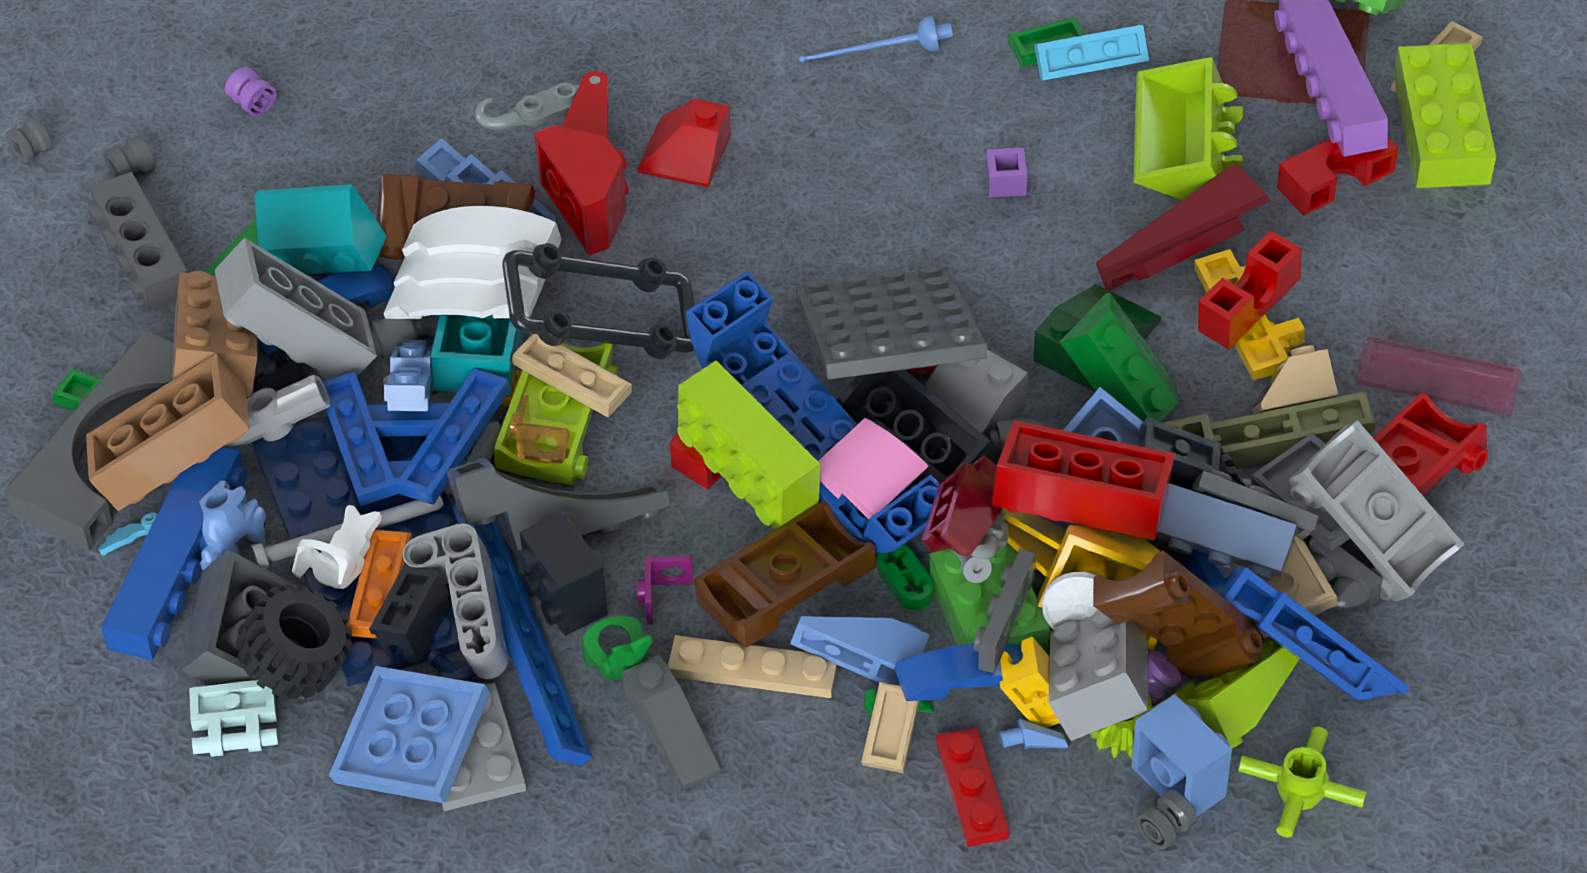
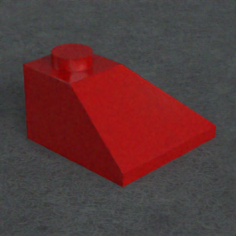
M693 99L660 117L637 168V172L709 188L731 137L730 106Z

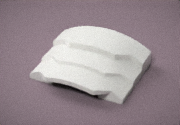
M495 206L452 208L421 219L413 225L402 249L405 258L395 278V289L384 311L385 318L422 319V316L444 314L480 318L492 315L493 318H510L502 260L505 254L512 250L532 252L536 246L545 243H551L558 248L562 239L556 222L530 212ZM518 266L525 316L530 318L545 279L532 274L528 267Z

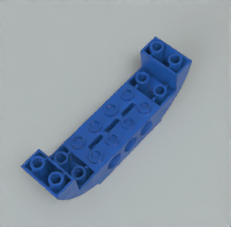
M747 270L686 312L688 329L695 353L702 369L717 361L819 461L858 424L767 324L766 321L773 298ZM929 475L916 486L910 485L892 503L872 516L870 520L844 494L837 498L821 481L819 503L823 500L827 502L840 524L854 538L863 542L870 541L875 546V553H888L897 550L926 528L940 484L932 475Z

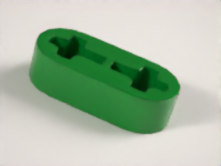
M904 544L897 550L888 553H877V572L897 601L909 610L918 611L928 607L933 601L934 582L912 550ZM893 558L896 562L902 561V570L900 571L895 563H888V559ZM908 582H910L916 590L922 589V593L917 594L915 591L908 592Z

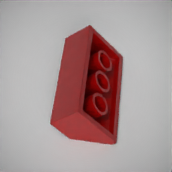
M1014 420L997 464L992 506L1004 508L1015 513L1023 512L1038 515L1052 521H1066L1085 525L1095 530L1104 529L1123 533L1133 538L1155 540L1163 514L1175 454Z

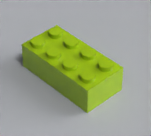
M1472 43L1398 47L1393 78L1396 82L1395 88L1415 187L1433 188L1491 184L1496 153Z
M714 361L678 385L677 432L680 439L686 446L694 447L703 456L705 464L713 473L719 472L726 479L732 492L739 499H745L754 508L757 517L763 524L771 525L774 529H777L819 503L821 464L717 361Z

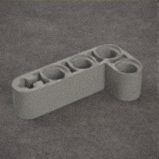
M462 523L411 539L403 549V559L408 567L440 571L444 583H449L460 649L474 673L484 679H492L499 676L508 665V654L489 554L477 532L472 526Z

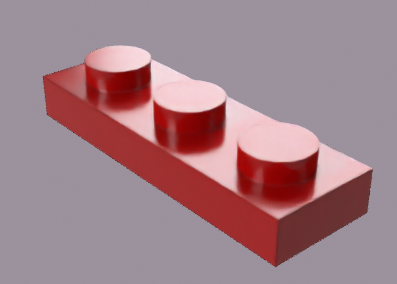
M977 727L936 735V747L967 847L1009 839V828Z

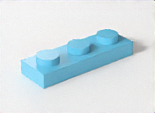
M1143 25L1034 44L1041 81L1149 61Z

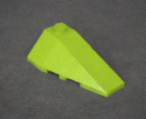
M1269 638L1262 642L1263 648L1260 651V659L1233 672L1213 676L1214 678L1204 681L1197 686L1189 682L1153 707H1156L1175 694L1186 705L1193 706L1200 714L1202 721L1214 733L1222 734L1232 749L1243 742V735L1256 727L1299 661V658L1275 640Z

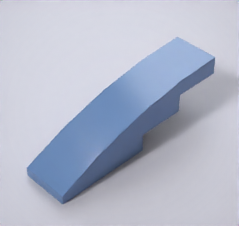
M442 138L416 160L414 167L429 180L491 185H494V181L516 183L502 170L495 175L472 154L465 159ZM536 199L534 200L532 213L555 222L557 217Z

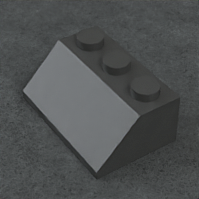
M230 550L202 572L180 671L208 685L257 680L254 676L249 677L244 670L247 665L241 664L237 655L241 651L236 648V640L240 636L238 633L262 595H266L274 587L280 590L283 585L291 584L294 589H297V585Z

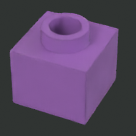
M1024 148L986 149V176L989 198L1027 196V168Z

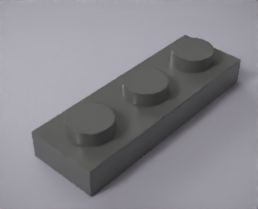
M1210 470L1209 473L1203 471L1194 480L1191 491L1297 524L1295 536L1301 539H1305L1314 531L1319 515L1308 512L1309 507L1303 503L1294 500L1283 502L1272 498L1268 490L1255 485L1244 487L1232 482V477L1217 470Z
M1019 549L1014 563H1007L1001 578V587H1003L1000 596L996 594L992 596L987 612V618L990 620L987 627H979L974 641L973 650L979 652L978 669L995 674L1035 578L1036 553Z

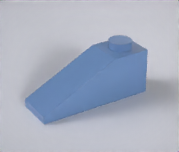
M801 616L790 644L878 683L882 682L900 686L894 669L896 663L922 654L930 634L919 630L913 624L902 623L893 618Z

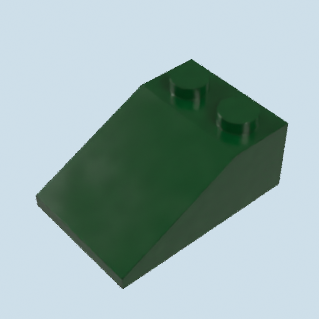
M1095 284L1055 307L1037 328L1034 337L1033 361L1096 392L1059 341L1107 293H1111L1144 340L1159 324L1161 316Z

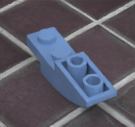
M424 340L402 341L403 346H396L390 357V375L384 385V401H387L388 411H428L433 385L431 367L433 346H426V341Z

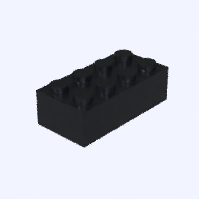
M905 369L858 375L836 400L857 424L864 418L874 422L898 438L928 465L925 472L914 481L916 485L929 475H932L941 484L967 461L972 465L983 455L995 465L998 464L1002 450Z

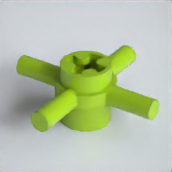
M1314 727L1306 747L1295 748L1290 751L1284 758L1282 766L1244 755L1241 758L1239 772L1277 783L1278 792L1286 803L1276 829L1280 836L1292 837L1301 810L1313 808L1324 797L1360 808L1364 806L1367 792L1328 781L1327 764L1321 755L1328 737V731L1322 727Z

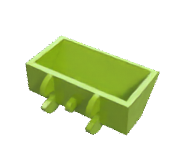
M1213 57L1143 70L1137 73L1133 183L1183 200L1229 166L1236 164L1242 168V155L1224 156V151L1237 147V141L1232 135L1235 131L1234 125L1239 123L1243 117V106L1224 107L1225 102H1230L1237 98V91L1232 86L1222 83Z

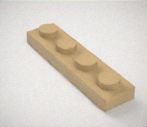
M675 635L668 668L675 678L832 698L838 665L808 652L754 645L746 648L743 644Z

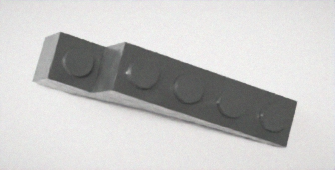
M485 457L446 470L459 516L467 524L484 525L496 520V515L501 513L510 548L517 555L518 551L522 549L521 531L562 511L584 540L586 538L585 534L597 530L601 532L614 531L621 528L624 521L635 517L638 519H649L661 513L660 509L671 506L667 490L657 482L619 491L575 493L547 489L522 482L495 470L494 466Z

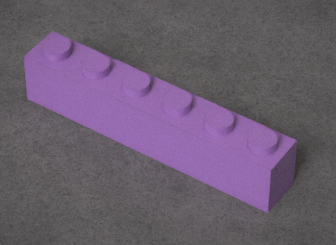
M1279 0V10L1274 12L1276 28L1278 32H1284L1286 48L1289 54L1294 53L1298 74L1305 76L1307 92L1310 98L1315 97L1317 101L1318 115L1321 120H1326L1328 123V134L1331 142H1337L1343 157L1387 148L1388 118L1329 0Z

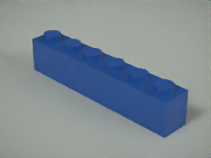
M221 447L213 452L207 460L202 463H195L182 471L175 479L101 626L107 650L153 660L159 647H165L168 643L171 633L170 625L175 615H181L186 604V592L191 583L195 584L201 574V552L207 545L202 533L204 519L199 501L220 481H226L231 491L240 486L244 487L247 470L243 468L240 450Z

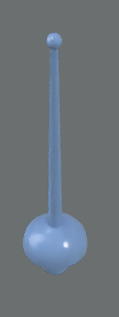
M930 15L920 21L917 33L810 56L801 55L799 62L804 63L806 60L919 41L927 51L936 52L939 51L938 40L953 37L951 23L935 26L933 16Z

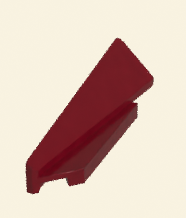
M1233 164L1099 259L1096 262V267L1105 289L1113 290L1135 278L1138 281L1149 278L1244 231L1240 218L1237 216L1269 202L1268 195L1239 165Z
M985 455L972 465L967 461L938 486L922 538V542L932 552L952 548L959 555H972L1003 509L992 506L997 466Z

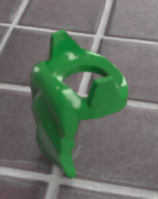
M630 616L605 618L591 626L582 638V659L587 667L594 665L606 679H622V671L649 659L647 649L652 643L651 635L644 637L641 623L636 618ZM616 626L626 631L630 644L616 646L611 649L613 654L608 655L599 646L598 637L600 632L606 627Z

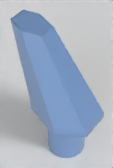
M1022 719L1017 721L1016 728L999 732L1002 748L1023 743L1024 749L1068 748L1062 733Z

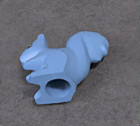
M220 481L199 501L204 519L202 533L207 545L201 552L202 560L200 565L202 570L206 569L229 550L240 555L237 542L243 536L249 542L262 543L263 546L266 544L265 510L258 506L256 499L246 503V491L242 486L231 491L226 481Z

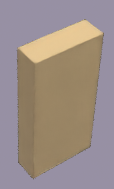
M879 682L861 761L863 766L904 773L920 701H906L901 686Z

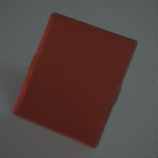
M1227 0L1224 5L1217 66L1222 83L1232 86L1237 91V96L1271 99L1286 103L1303 102L1317 104L1315 97L1310 98L1307 92L1305 76L1298 74L1294 53L1289 54L1287 51L1284 32H1278L1276 28L1274 12L1279 10V3ZM1333 8L1365 72L1369 14L1365 11Z

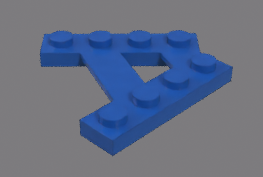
M473 368L450 403H430L428 411H388L387 405H367L355 371L322 381L330 398V407L326 408V412L360 506L396 494L434 505L449 483L446 470L461 465L509 392L508 379ZM428 436L411 461H387L379 437Z

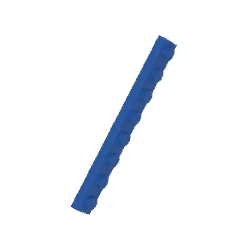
M455 505L453 507V511L455 513L458 523L467 524L459 516L457 506ZM497 519L484 525H473V523H470L468 525L475 529L488 551L507 652L515 664L520 677V685L526 692L533 710V717L544 737L546 750L551 758L557 761L578 766L584 765L593 756Z

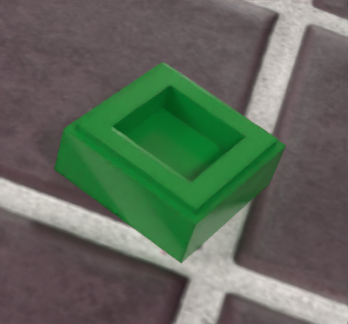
M72 368L53 393V402L75 411L82 398L89 395L102 379Z

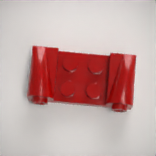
M1424 393L1418 395L1373 436V439L1423 496L1454 467L1467 475L1474 470L1479 471L1488 459L1487 425L1481 422L1477 424H1463L1451 419Z

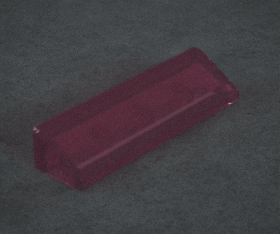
M1367 337L1356 383L1416 397L1424 393L1431 400L1511 417L1522 372L1517 368Z

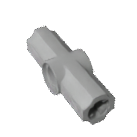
M309 376L276 392L271 388H264L253 393L247 399L250 430L238 441L229 442L223 447L238 449L262 437L266 441L278 440L291 431L295 422L330 407V398L319 376Z

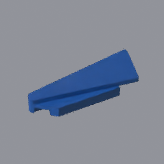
M1235 566L1232 569L1222 597L1243 614L1258 621L1255 625L1258 629L1352 699L1360 701L1377 696L1407 693L1411 687L1284 592L1277 591L1247 567Z

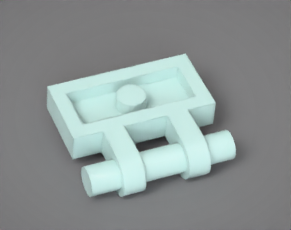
M258 680L189 688L190 718L193 732L208 730V736L192 738L193 754L210 753L211 757L222 756L224 751L248 748L249 752L262 751L263 746L278 745L277 728L260 730L261 723L277 722L276 697L272 694V689L266 686L264 689L257 685ZM246 725V732L223 734L222 728Z

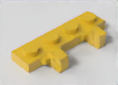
M1231 249L1194 260V270L1206 293L1222 277L1235 285L1246 267L1239 266ZM1265 314L1234 345L1252 380L1255 381L1273 375L1279 364L1288 358L1287 353L1290 351V348L1304 344L1305 328L1299 318L1275 325L1274 322H1269Z

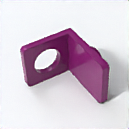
M691 556L645 557V579H637L638 604L645 603L647 625L653 624V585L693 584ZM669 566H676L683 569V573L677 576H667L661 570Z

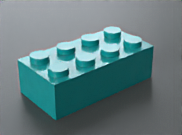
M440 315L431 353L433 390L458 392L472 369L475 368L507 378L510 386L507 395L511 396L517 366L512 364V355L521 347L524 332L516 329L511 323L510 318H493L492 315L484 318L465 315Z

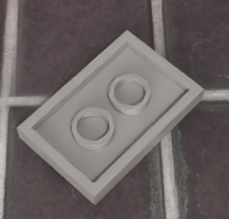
M495 683L485 685L490 691V695L445 804L441 803L443 811L526 791L523 773Z

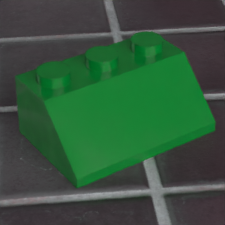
M1111 293L1105 294L1059 341L1095 391L1101 387L1141 421L1144 422L1148 417L1161 422L1178 404L1177 384Z

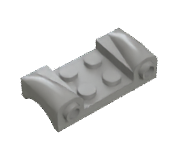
M1358 420L1344 426L1289 478V483L1292 487L1290 494L1293 499L1313 509L1323 506L1373 563L1375 567L1372 571L1383 579L1380 598L1383 600L1391 599L1394 602H1398L1411 597L1434 569L1464 545L1461 539Z

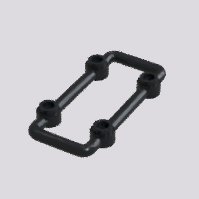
M545 243L536 246L532 252L512 250L506 253L502 260L511 323L521 332L538 334L539 338L547 345L559 346L567 338L643 347L647 354L656 359H664L672 351L684 353L694 351L686 312L695 306L691 283L682 273L666 270L664 263L657 258H645L637 266L561 256L560 250L555 245ZM518 266L528 267L532 274L542 279L552 277L556 271L630 280L633 281L637 288L649 293L656 291L660 285L674 286L677 289L685 337L677 336L675 330L667 324L655 325L648 332L576 324L571 322L570 317L565 312L559 310L546 313L542 319L526 317Z

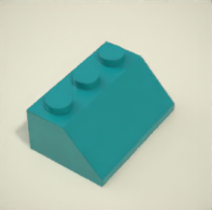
M352 184L259 190L254 196L259 247L304 274L372 270L387 235Z

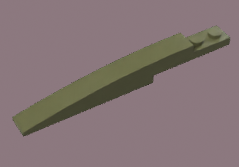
M1365 392L1213 423L1209 422L1207 414L1164 422L1167 425L1220 443L1224 453L1229 454L1237 469L1269 463L1311 433L1323 442H1327L1344 426L1356 420L1360 422L1368 433L1375 432V423Z

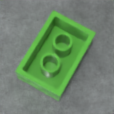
M1007 543L1004 549L997 550V553L988 559L992 570L989 577L980 583H972L964 577L961 572V561L952 548L930 554V576L934 582V593L956 645L974 644L979 627H987L990 620L987 618V612L991 598L994 594L1000 596L1003 589L1001 587V578L1007 563L1013 564L1017 556L1015 549ZM1031 586L1008 643L1022 645L1023 640L1033 637L1048 654L1050 627L1045 620L1041 607L1037 606V598Z

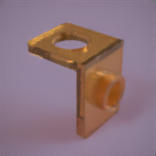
M522 395L518 414H512L510 423V437L516 438L517 458L552 463H562L564 461L569 430L566 428L530 424L529 395ZM549 436L556 439L558 445L551 451H541L536 448L535 442L541 437Z

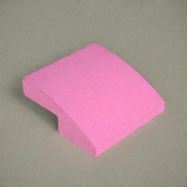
M866 418L818 461L821 464L820 481L837 498L844 494L869 520L892 503L928 468V465L908 446Z

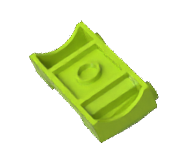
M603 343L590 348L561 344L618 376L619 368L613 365V344ZM522 370L494 447L495 469L546 482L574 486L577 478L584 479L587 472L588 456L583 455L582 443L594 410Z

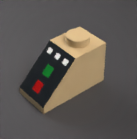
M1309 345L1291 350L1292 356L1279 364L1252 407L1253 414L1338 396L1328 349L1315 351L1314 345Z

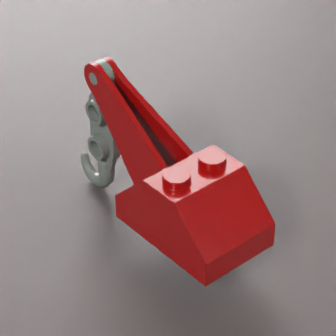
M590 71L583 76L580 85L564 82L534 95L526 96L508 113L498 117H490L485 114L486 108L493 103L492 98L482 100L476 106V120L482 127L495 131L522 125L536 127L567 114L562 126L554 125L534 133L539 183L588 256L609 249L626 212L625 195L629 194V189L623 170L627 168L624 154L620 148L614 149L608 140L609 87L607 75L601 71Z

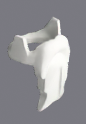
M347 506L344 522L340 530L334 533L330 544L311 539L300 540L296 547L297 553L292 573L296 577L301 578L307 569L311 567L313 568L315 578L321 584L336 589L348 587L362 571L365 562L364 556L370 547V538L382 519L380 512L373 511L360 515L355 506Z

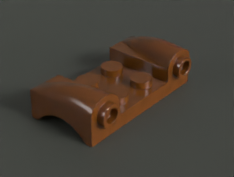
M381 173L376 221L387 237L379 254H381L382 258L402 260L404 257L402 249L413 225L421 219L443 210L466 206H495L532 213L536 191L532 184L494 181V185L421 180L419 176Z
M823 500L694 578L696 601L720 626L747 648L778 629V616L835 581L845 587L875 569V546L870 541L863 542L849 534L840 524L829 504Z
M1164 551L1157 553L1142 571L1131 578L1113 581L1104 578L1102 575L1093 577V606L1118 625L1132 620L1167 647V662L1176 666L1188 678H1205L1226 674L1260 659L1263 643L1260 629L1255 626L1256 623Z

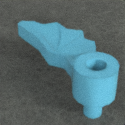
M146 514L141 519L142 524H128L125 527L117 528L113 534L106 537V542L99 547L100 554L104 556L121 546L132 543L138 537L147 535L157 514Z

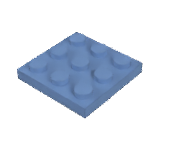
M375 666L329 773V777L336 784L445 804L490 691L485 684Z

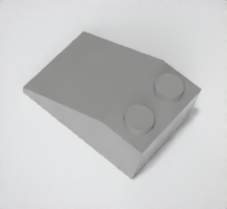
M987 350V359L937 365L926 382L925 387L987 438L988 431L995 430L996 421L1010 420L1027 402L1028 372Z

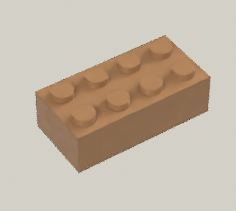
M203 271L180 272L174 320L172 381L217 353L245 384L246 397L249 398L253 391L257 361V336L243 326L236 327L224 317L216 276L209 275Z
M217 353L86 434L89 481L117 511H120L129 504L138 503L147 493L163 483L172 482L182 471L195 463L204 462L213 452L229 442L238 441L250 430L245 384Z

